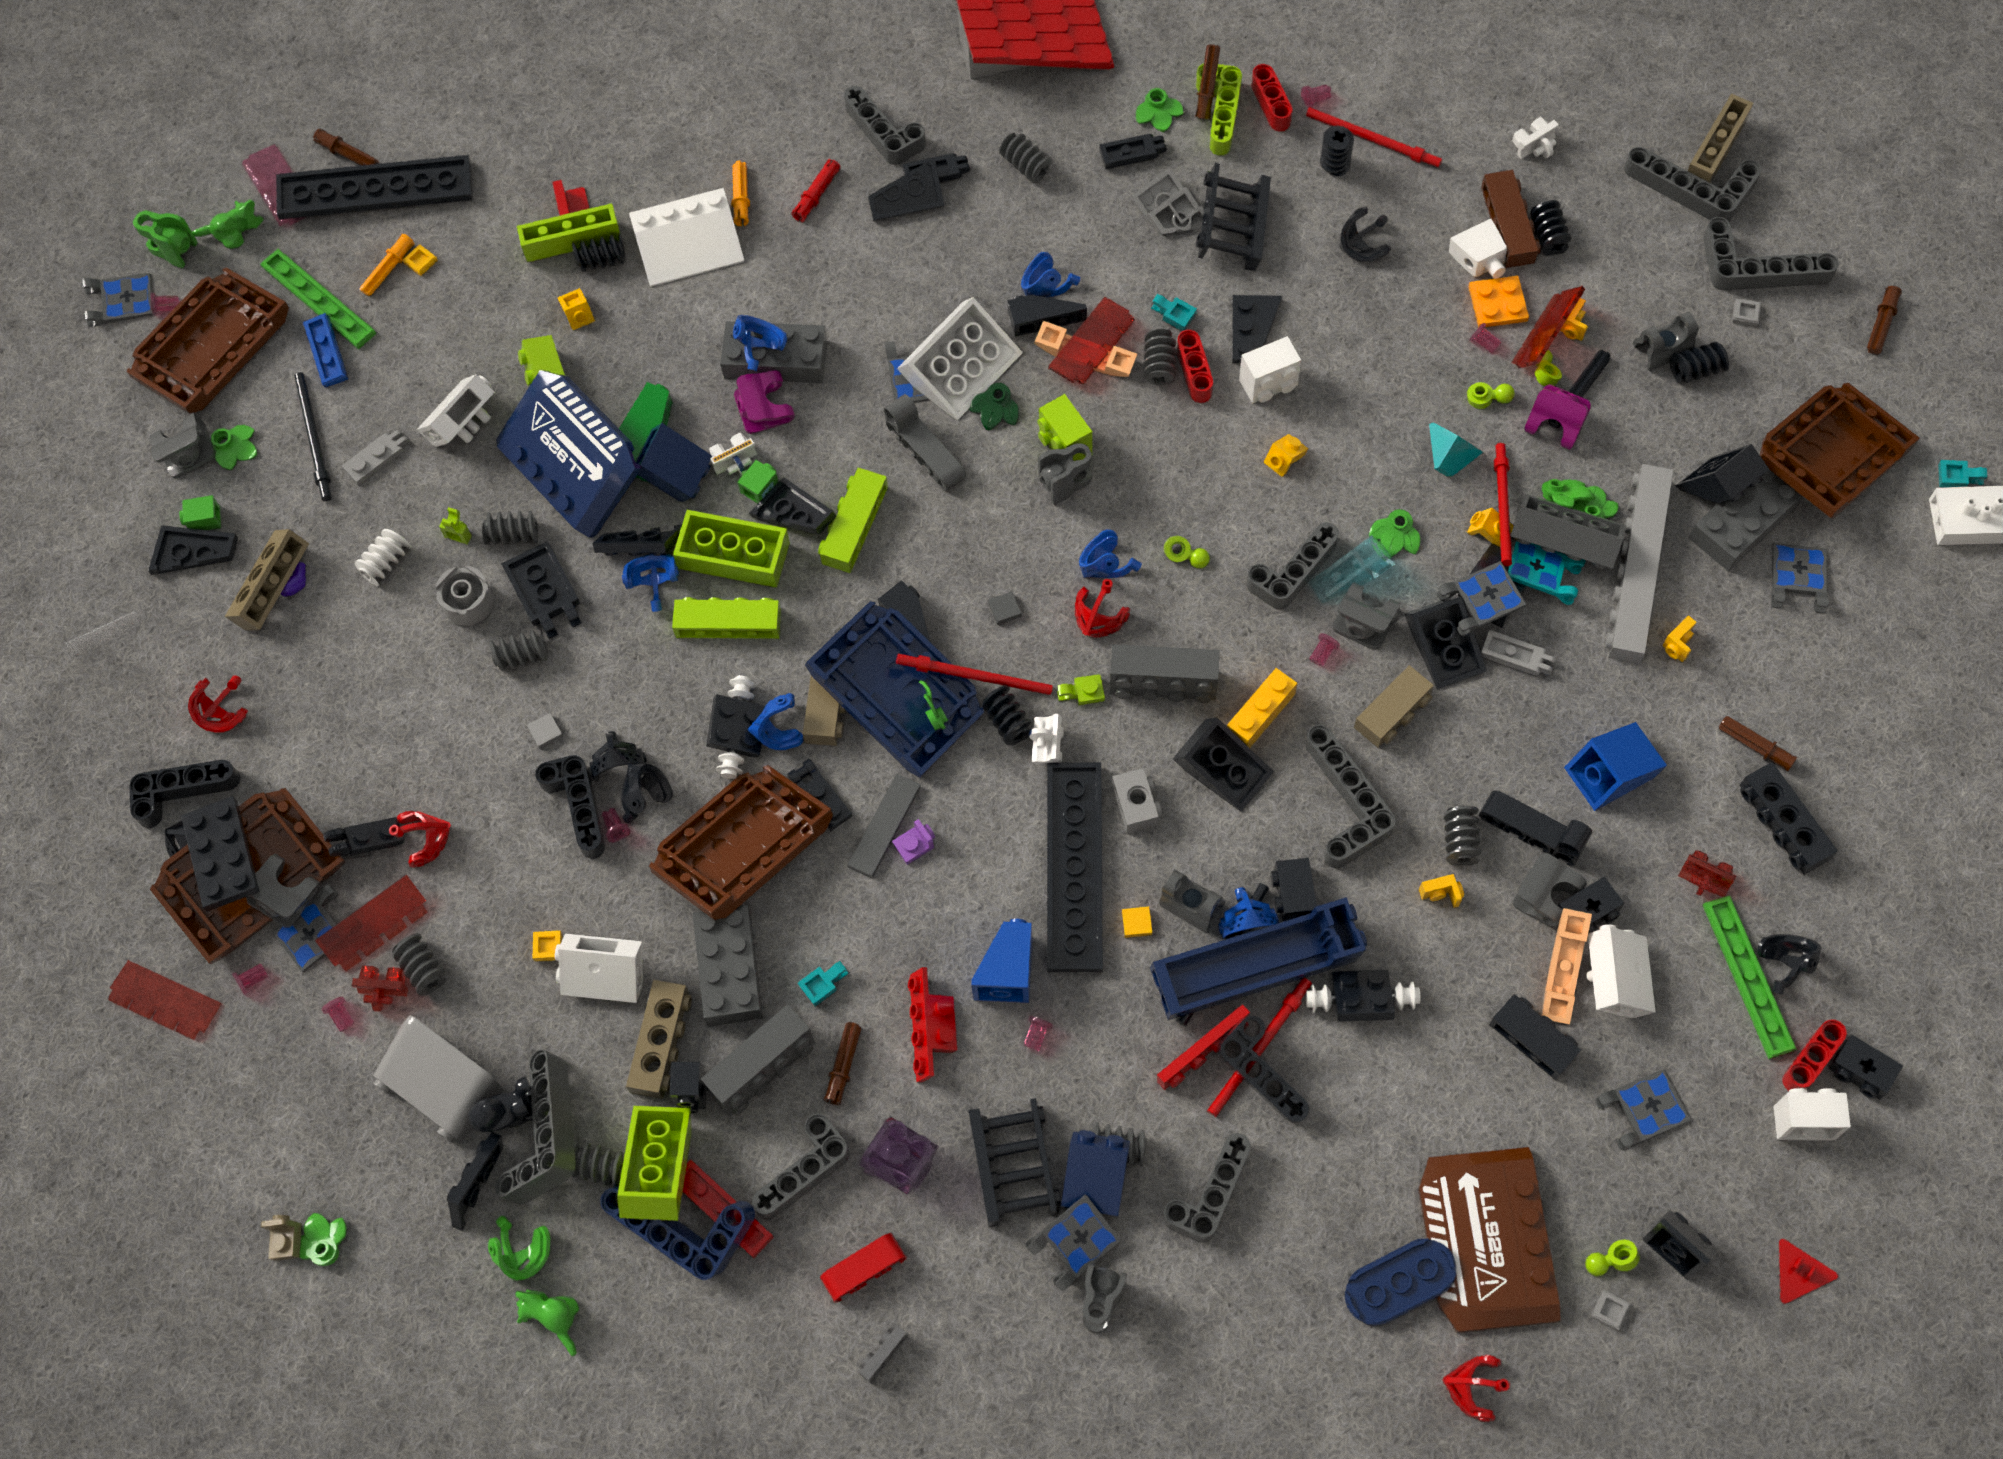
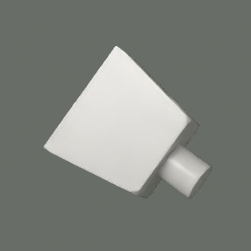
M1491 219L1450 238L1449 253L1472 276L1478 277L1489 272L1494 279H1497L1505 273L1506 269L1503 264L1506 259L1507 247Z

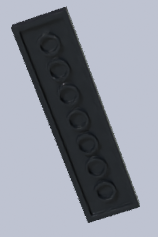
M469 155L276 174V210L279 220L472 200L471 160Z
M1101 762L1047 763V972H1103Z

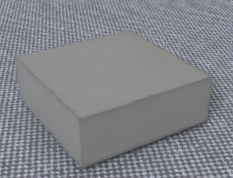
M1736 298L1732 323L1757 327L1759 324L1761 302Z
M551 713L527 725L539 749L563 737Z
M1603 1290L1591 1318L1619 1331L1631 1303Z

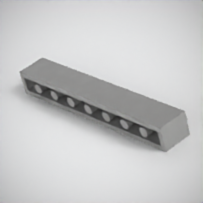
M1642 464L1639 473L1634 472L1631 488H1635V494L1630 495L1627 510L1632 511L1631 518L1627 517L1625 521V533H1628L1627 541L1623 540L1620 549V555L1624 556V562L1619 563L1616 578L1621 579L1620 586H1615L1612 601L1617 602L1616 610H1611L1609 625H1613L1612 633L1608 632L1605 642V648L1609 649V658L1640 664L1644 657L1673 469Z

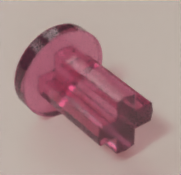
M1327 84L1315 88L1304 86L1301 90V98L1306 107H1313L1315 102L1331 98V87L1327 86Z
M155 292L151 293L153 315H157L158 311H172L180 303L179 296H157Z
M1483 322L1469 341L1473 342L1476 340L1492 354L1501 341L1485 329L1486 324Z
M1320 633L1318 636L1320 642L1309 660L1323 667L1333 649H1339L1340 643L1331 636Z
M610 808L609 811L602 813L608 828L606 837L609 842L615 843L629 836L630 828L627 824L621 823L615 808Z
M261 964L239 976L236 972L232 974L243 995L248 994L247 988L268 977Z
M343 996L331 1000L321 1009L323 1014L329 1013L340 1032L354 1024V1021L343 1005L346 1001Z
M1029 1016L1028 1021L1032 1023L1024 1046L1039 1051L1047 1028L1052 1029L1053 1024L1040 1018Z

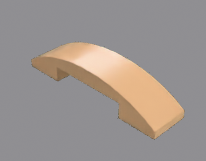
M1043 321L1035 344L1044 351L1067 363L1111 376L1129 377L1137 357L1136 353L1114 346L1112 350L1067 335V329Z
M1563 908L1553 947L1542 1016H1547L1552 1021L1570 1024L1584 944L1587 942L1592 917L1590 913Z

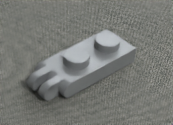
M396 430L392 434L384 433L344 463L342 468L359 486L404 451L402 447L409 440L403 436L400 430Z
M1489 630L1481 651L1482 658L1538 676L1540 673L1550 675L1553 670L1551 666L1556 661L1554 657L1547 655V650L1492 630Z

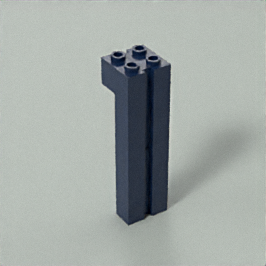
M1347 897L1316 906L1310 914L1152 962L1150 971L1156 988L1159 990L1160 1000L1167 1020L1356 962L1366 951L1367 940L1364 932L1356 929L1354 921L1357 920V912L1354 905H1349Z

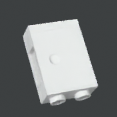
M477 374L461 380L419 426L417 431L435 447L449 443L456 434L464 442L469 443L473 439V435L469 431L475 434L480 429V426L471 418L476 415L483 423H487L491 419V416L482 408L484 403L494 394V391L490 388V382Z
M2003 486L1935 489L1929 498L1937 545L2003 543Z
M1603 925L1599 927L1598 931L1589 933L1592 970L1588 971L1586 976L1594 985L1596 1010L1628 1018H1638L1655 1013L1647 937L1635 934L1633 930L1617 929L1615 925Z
M565 934L561 944L556 945L555 960L559 961L556 983L560 984V995L637 1003L643 988L642 941Z

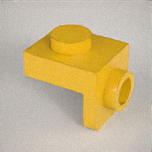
M1288 434L1272 444L1264 463L1280 476H1284L1291 464L1301 459L1308 451V448L1298 438Z
M1493 508L1476 512L1470 520L1471 525L1467 533L1471 536L1480 533L1489 542L1500 547L1499 513ZM1510 523V533L1514 527L1512 523Z

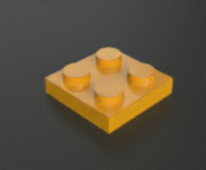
M1519 276L1469 282L1468 287L1478 328L1528 322L1529 315Z

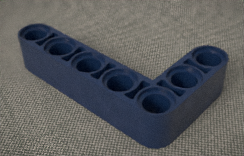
M619 1186L605 1190L600 1198L601 1207L607 1214L700 1280H708L725 1270L755 1218V1210L749 1202L739 1201L731 1204L722 1210L704 1240L677 1220L644 1219L642 1222L639 1219L620 1218L619 1207L615 1201L616 1193L618 1194ZM735 1209L741 1213V1223L734 1217ZM661 1226H663L666 1229V1238H664L660 1233ZM721 1234L727 1239L726 1247L720 1242ZM683 1242L687 1243L690 1248L689 1255L683 1250ZM706 1258L713 1264L712 1271L706 1267Z

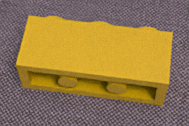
M1275 668L1227 724V727L1251 748L1295 696L1297 682Z

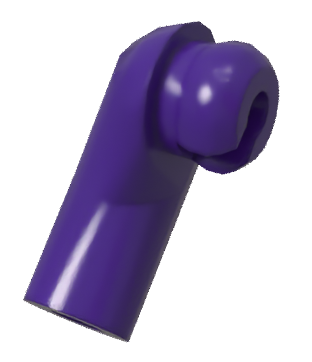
M298 562L293 575L289 578L281 592L282 596H292L305 587V563Z

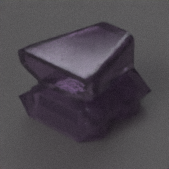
M889 1117L864 1152L859 1165L865 1168L863 1171L865 1174L883 1179L908 1195L913 1188H919L932 1168V1159L939 1146L929 1141L927 1137L908 1128L901 1121Z

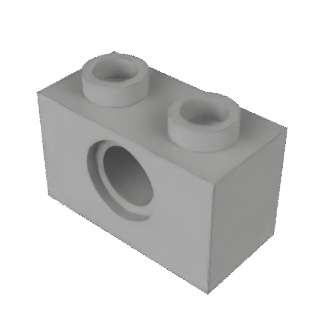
M1144 768L1112 776V786L1127 834L1158 826L1162 811L1159 801L1153 800L1151 792H1155L1151 776L1146 777ZM1135 797H1140L1144 799V802L1142 804H1134L1131 800Z

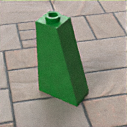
M647 382L619 427L633 444L634 451L632 454L635 461L652 428L661 423L666 426L668 424L673 401L669 390L663 385H654ZM638 475L636 476V478H639V479H641V480H643V481H646V480H644L643 478H641L640 476H638Z

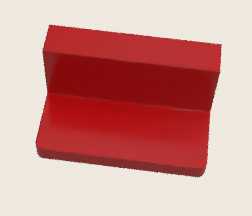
M562 180L552 182L559 215L589 209L584 187L565 191Z

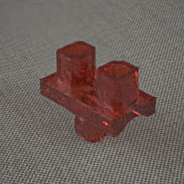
M1696 850L1693 855L1689 854L1678 876L1698 886L1695 894L1699 896L1703 894L1704 890H1707L1713 894L1725 897L1736 878V875H1733V866L1722 862L1716 867L1708 863L1709 857L1707 854Z
M362 966L359 978H353L352 987L357 988L358 993L373 994L364 995L363 1002L372 1003V1010L374 1012H381L383 1004L392 1005V996L407 997L408 988L405 986V974L401 968H388L386 980H378L380 970L377 967Z

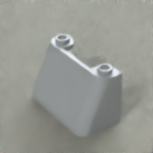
M409 1015L402 1023L373 1074V1077L377 1079L373 1083L386 1094L391 1090L414 1106L440 1127L437 1133L449 1142L454 1138L461 1143L473 1128L468 1116L473 1105L480 1100L501 1094L504 1090L487 1071L412 1015Z

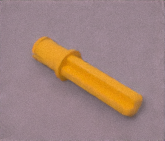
M738 160L733 164V199L731 200V206L734 208V224L742 226V219H744V226L749 223L748 207L750 206L747 187V164Z
M402 234L397 242L390 249L386 250L387 255L361 285L360 291L366 296L372 295L397 263L402 264L404 256L415 245V242L406 234Z

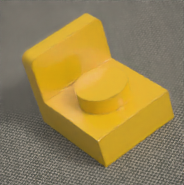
M580 288L558 297L572 330L595 321Z
M1578 296L1563 318L1559 331L1563 332L1569 339L1582 341L1588 328L1586 324L1581 322L1586 313L1582 310L1586 300Z
M1689 615L1667 636L1662 645L1671 658L1679 659L1681 662H1684L1691 652L1686 643L1694 636L1692 629L1697 623Z
M1454 874L1424 881L1419 887L1422 900L1430 898V901H1438L1445 898L1446 893H1448L1453 908L1459 907L1464 897L1463 887L1460 882H1456Z

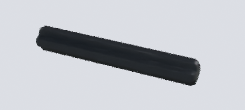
M1599 350L1568 392L1583 397L1609 363L1610 353ZM1548 419L1550 426L1556 429L1562 426L1557 420Z

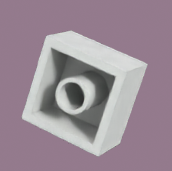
M1288 336L1242 354L1239 381L1252 404L1258 401L1261 403L1267 402L1273 395L1280 392L1289 393L1298 385L1301 359Z
M1803 1088L1791 1089L1774 1105L1777 1140H1836L1851 1127L1847 1093H1837L1836 1089L1818 1090V1093H1807V1089Z

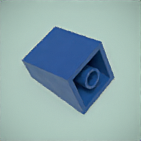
M1634 722L1592 738L1564 768L1593 810L1596 811L1654 779L1667 764L1638 724Z
M1011 919L1010 922L1002 923L972 978L971 986L974 1000L1029 1003L1033 943L1032 923H1027L1024 919Z

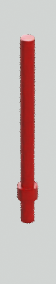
M1311 107L1307 110L1306 116L1330 126L1345 127L1353 135L1407 155L1415 162L1420 163L1422 161L1437 168L1442 163V158L1425 152L1426 149L1421 147H1411Z
M1498 443L1495 446L1494 471L1497 473L1501 562L1503 566H1510L1512 564L1507 477L1510 465L1509 459L1506 457V445Z
M898 653L896 658V664L914 667L916 671L927 673L928 671L1002 686L1008 685L1012 688L1051 695L1053 686L1050 684L933 661L927 656L919 655V657H913Z
M1303 977L1292 994L1288 993L1282 1001L1283 1006L1266 1028L1263 1037L1252 1048L1257 1055L1261 1056L1290 1014L1296 1012L1302 1004L1301 999L1312 985L1311 981ZM1250 1061L1246 1065L1245 1070L1247 1074L1256 1063L1255 1061ZM1234 1072L1207 1110L1215 1118L1243 1081L1236 1072Z

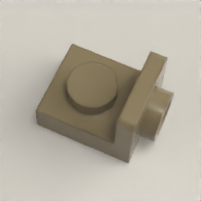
M274 1215L272 1220L261 1222V1228L270 1230L268 1259L286 1260L300 1258L302 1223L290 1220L288 1215Z

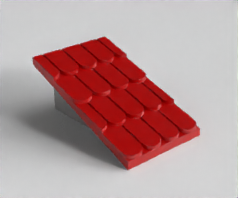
M956 0L960 42L971 79L1029 66L1087 69L1114 68L1112 54L1106 40V34L1101 24L1095 0Z

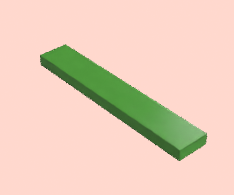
M279 249L260 263L265 271L318 316L326 313L330 318L332 328L358 350L376 335L373 328Z
M1730 895L1705 902L1703 908L1768 1059L1795 1052L1797 1050Z

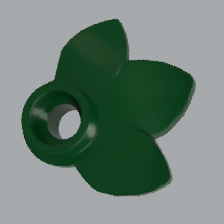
M994 383L986 392L977 394L972 399L970 412L981 413V422L985 430L988 431L995 428L1002 419L1010 425H1016L1019 418V408L1011 399V392L1007 385ZM997 391L1003 393V396L999 399L994 397V393Z

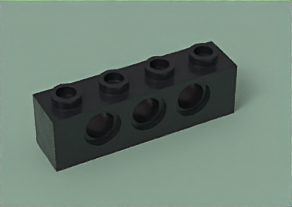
M1773 762L1747 775L1739 785L1742 797L1745 801L1751 802L1757 809L1758 819L1762 824H1767L1773 831L1774 841L1778 846L1786 849L1789 854V861L1795 869H1800L1805 875L1834 857L1838 850ZM1764 794L1771 795L1775 801L1767 800ZM1780 816L1787 817L1791 823L1783 822ZM1796 838L1803 839L1807 846L1800 845Z

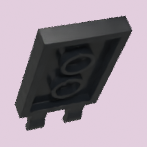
M548 541L501 563L533 626L541 623L549 639L558 635L550 619L565 612L572 628L582 624L574 608L581 603Z

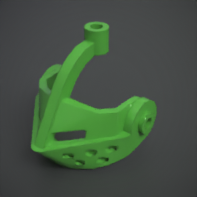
M500 1216L496 1220V1224L501 1229V1243L496 1237L490 1238L488 1241V1250L493 1262L514 1282L534 1276L544 1266L550 1253V1233L547 1227L540 1226L535 1229L532 1243L526 1249L513 1253L509 1242V1230L512 1224L505 1216ZM527 1259H529V1263L525 1266V1268L523 1270H518V1268Z

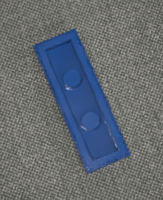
M324 313L303 322L322 385L328 387L348 380L329 316Z

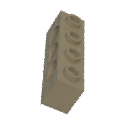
M1731 93L1691 161L1688 172L1709 183L1712 182L1744 127L1753 107V102Z
M290 529L274 530L224 617L244 630H260L309 543Z
M653 980L626 1088L630 1093L663 1099L664 1092L670 1091L671 1075H669L671 1062H677L679 1049L676 1048L678 1038H683L685 1032V1022L682 1021L684 1012H689L692 1003V995H689L686 985ZM669 1008L674 1009V1013L671 1017H661V1014L664 1010ZM658 1036H667V1040L664 1044H654L655 1039ZM652 1062H660L661 1065L657 1071H648V1066Z

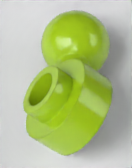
M1539 348L1532 356V361L1537 366L1535 370L1536 379L1543 386L1549 384L1555 386L1561 379L1562 373L1552 364L1553 356L1551 351L1546 348Z
M1478 382L1471 385L1467 391L1469 404L1477 409L1487 408L1493 400L1507 404L1515 396L1514 388L1506 383L1500 384L1496 389L1492 390L1488 384ZM1479 391L1484 392V394L1478 395L1476 393Z
M1172 536L1164 544V553L1171 561L1182 562L1189 559L1190 564L1198 569L1204 568L1209 564V553L1203 548L1192 550L1190 543L1184 537ZM1174 544L1181 546L1179 553H1173L1172 547Z
M1625 1239L1618 1240L1609 1247L1608 1255L1597 1252L1590 1254L1586 1259L1585 1266L1587 1271L1593 1276L1604 1275L1610 1266L1619 1271H1629L1638 1265L1640 1254L1633 1242ZM1623 1256H1629L1627 1259L1621 1260Z

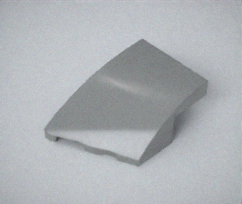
M1170 167L1129 196L1136 207L1161 235L1202 228L1204 208L1197 204L1187 187L1182 186Z

